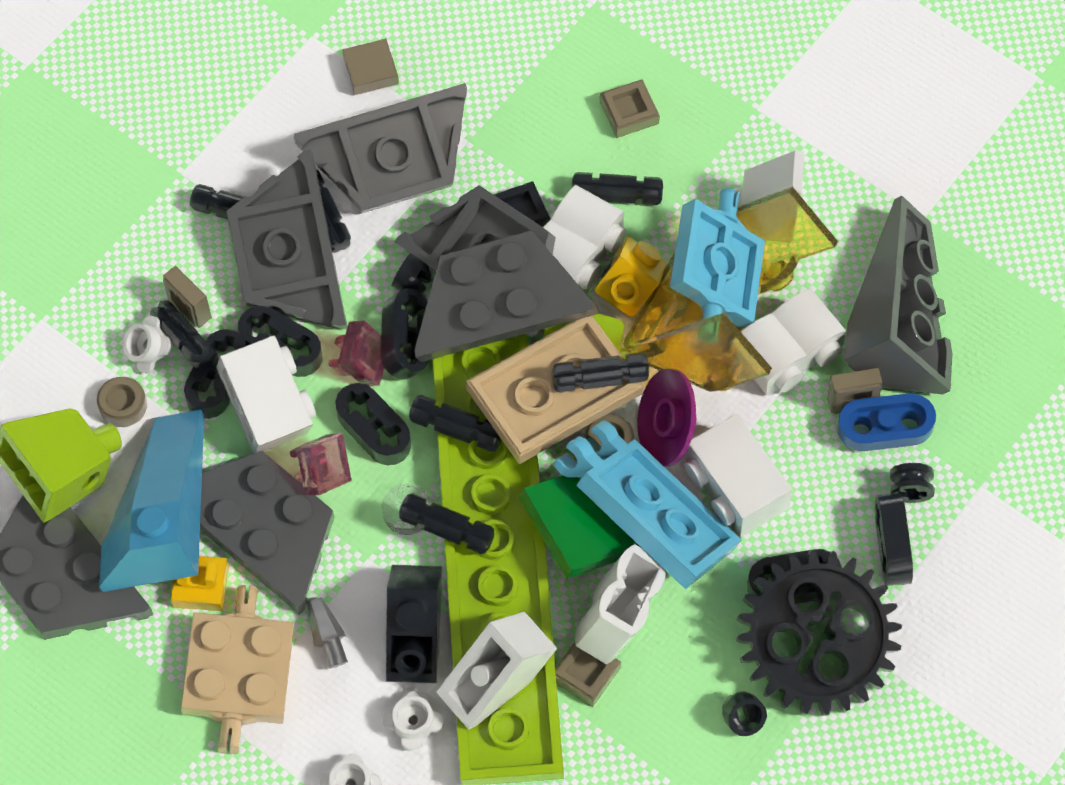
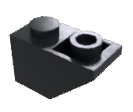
M393 564L391 566L387 584L386 681L437 683L441 625L442 566Z

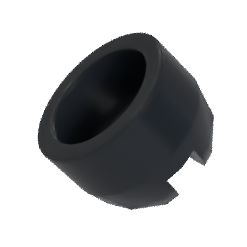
M410 253L399 268L391 286L399 291L409 288L423 293L426 290V286L423 283H430L432 281L431 270L421 259Z
M740 691L728 696L722 707L724 721L736 735H753L766 722L767 711L765 706L755 695L746 691ZM742 706L747 719L739 721L737 709Z

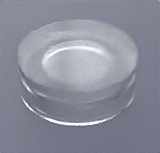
M411 483L396 485L383 498L382 513L384 522L389 529L397 534L413 535L424 528L422 524L415 527L401 521L399 518V509L407 494L413 493L427 499L426 504L431 506L429 495L418 485Z

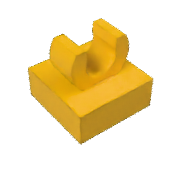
M199 556L197 576L174 579L171 596L173 608L223 612L229 571L228 559Z

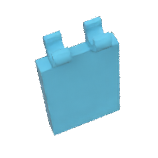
M603 420L591 429L594 435L600 439L602 446L592 437L586 440L578 436L566 446L576 456L577 462L565 453L553 463L557 471L563 476L581 478L576 486L685 589L730 555L742 541L640 443L634 439L627 444L618 435L615 427L608 421Z

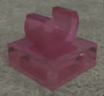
M364 320L349 322L346 334L337 337L334 342L341 349L339 359L329 360L328 365L341 376H352L357 382L370 387L380 386L384 371L381 361V335Z
M326 434L290 451L291 457H298L301 473L294 477L303 485L305 495H321L352 481L343 434Z

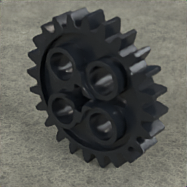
M811 550L808 553L806 565H801L795 554H791L787 558V572L776 563H773L769 567L773 582L771 583L758 576L754 584L761 592V595L746 594L743 598V601L753 609V612L737 616L738 622L749 626V632L738 635L736 642L750 644L751 651L740 658V662H756L758 668L749 677L750 681H756L765 677L769 683L763 695L768 697L777 690L783 693L781 708L783 709L787 708L794 699L800 700L801 715L808 714L812 704L818 703L821 715L828 716L831 711L832 701H836L843 713L850 710L849 695L852 694L858 701L865 703L869 700L864 686L868 684L878 690L883 688L885 684L877 674V671L892 672L896 667L890 660L885 658L886 653L898 652L902 647L898 643L888 640L889 634L902 629V624L888 622L887 615L898 608L897 603H881L879 598L885 594L888 586L881 585L872 589L869 582L873 577L874 571L870 569L860 577L856 575L854 571L857 559L855 558L850 559L842 568L837 566L838 558L835 551L828 555L824 564L819 562L815 550ZM806 586L812 588L817 593L819 605L816 611L805 612L796 606L793 597L796 588ZM837 592L840 595V600L824 629V633L831 638L830 640L824 639L816 646L805 674H799L797 667L813 638V633L807 630V626L813 627L822 619L831 594ZM844 609H855L862 614L865 626L861 634L853 635L843 630L840 625V615ZM784 631L795 637L798 649L794 657L783 658L775 653L772 647V639L775 633ZM823 654H833L840 658L844 670L839 680H827L821 675L818 663Z

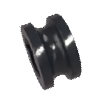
M903 463L890 469V480L894 482L890 488V494H902L904 503H918L930 500L935 494V487L929 483L934 479L933 468L922 463Z

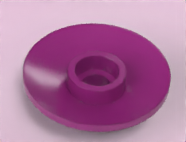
M676 369L660 370L649 380L640 400L637 418L639 443L664 467H669L676 464L686 453L697 421L696 401L692 385L688 378Z

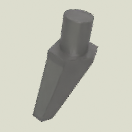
M322 597L308 601L314 646L322 647L329 669L348 663L341 643V639L346 636L344 630Z

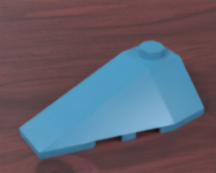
M202 410L154 419L102 543L99 588L102 592L198 575L204 413Z

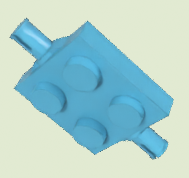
M730 188L720 191L718 210L712 209L694 199L682 205L670 288L701 306L703 314L699 334L700 336L704 335L706 339H717L720 337L722 318L739 328L754 323L765 240L748 231L738 220L736 214L740 193Z

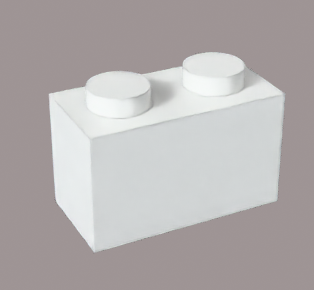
M275 335L220 356L216 368L253 454L259 451H267L309 433L313 426L311 419L316 417L312 400L306 390L299 392L292 374L297 372L292 354L287 346L280 348Z
M737 413L691 440L686 453V462L684 463L685 471L695 487L698 489L701 487L705 488L713 500L711 501V506L715 515L726 527L731 525L739 538L789 509L793 489Z

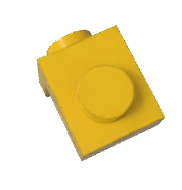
M628 236L618 248L611 267L597 284L595 292L629 317H633L660 284L667 262L662 259L661 254L655 247L644 241L637 242Z

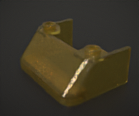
M793 186L737 207L736 216L748 231L765 240L758 295L770 290L773 292L782 290L793 280V271L800 259L835 248L838 240ZM674 251L664 269L660 284L646 300L625 337L623 343L625 349L630 354L640 352L646 354L649 367L658 371L664 369L681 371L688 378L691 385L708 392L726 391L734 385L769 375L772 367L725 313L702 320L703 310L701 306L670 288L675 256Z

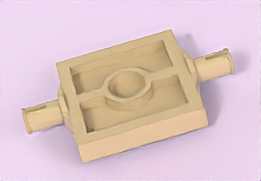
M246 585L237 587L235 613L226 615L193 613L181 713L183 715L204 716L221 723L217 750L224 754H227L229 735H231L230 754L239 753L242 725L255 722L283 724L294 622L263 619L255 615L259 589L251 585L249 586L247 604H245Z

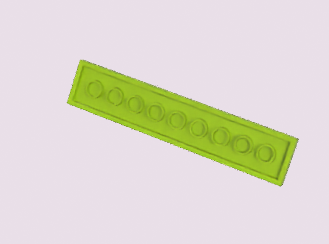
M528 334L433 359L436 405L440 407L442 403L480 416L479 421L484 423L487 418L466 390V381L528 347ZM437 432L442 506L470 517L469 522L473 524L478 520L492 526L495 534L493 542L485 554H479L466 548L467 543L465 542L458 545L445 539L453 669L490 622L521 612H525L553 643L545 542L519 499L524 488L540 483L538 454L519 464L503 441L495 452H490L477 447V441L472 440L469 444ZM553 653L526 687L474 728L468 730L456 716L461 785H490L564 779Z

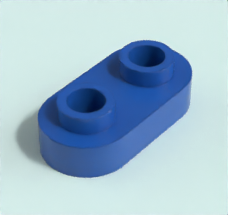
M914 393L857 399L846 404L841 410L837 432L840 440L847 447L856 451L914 446L925 442L931 436L936 422V411L927 398ZM912 419L918 426L907 428L901 421ZM865 425L870 432L860 434L853 427Z

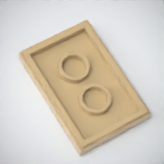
M589 316L569 323L467 380L466 390L516 461L521 464L642 395L644 385L641 382L628 383L627 379L621 380L622 385L582 389L581 385L575 386V391H555L551 374L552 366L555 363L572 361L573 366L579 365V360L616 355L619 356L620 360L624 359L594 317Z

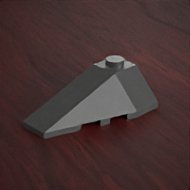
M903 196L893 201L848 320L844 361L854 371L879 368L883 382L882 387L943 395L950 392L953 353L950 339L942 338L938 317L945 315L946 311L944 300L937 298L932 282V276L939 272L931 222Z

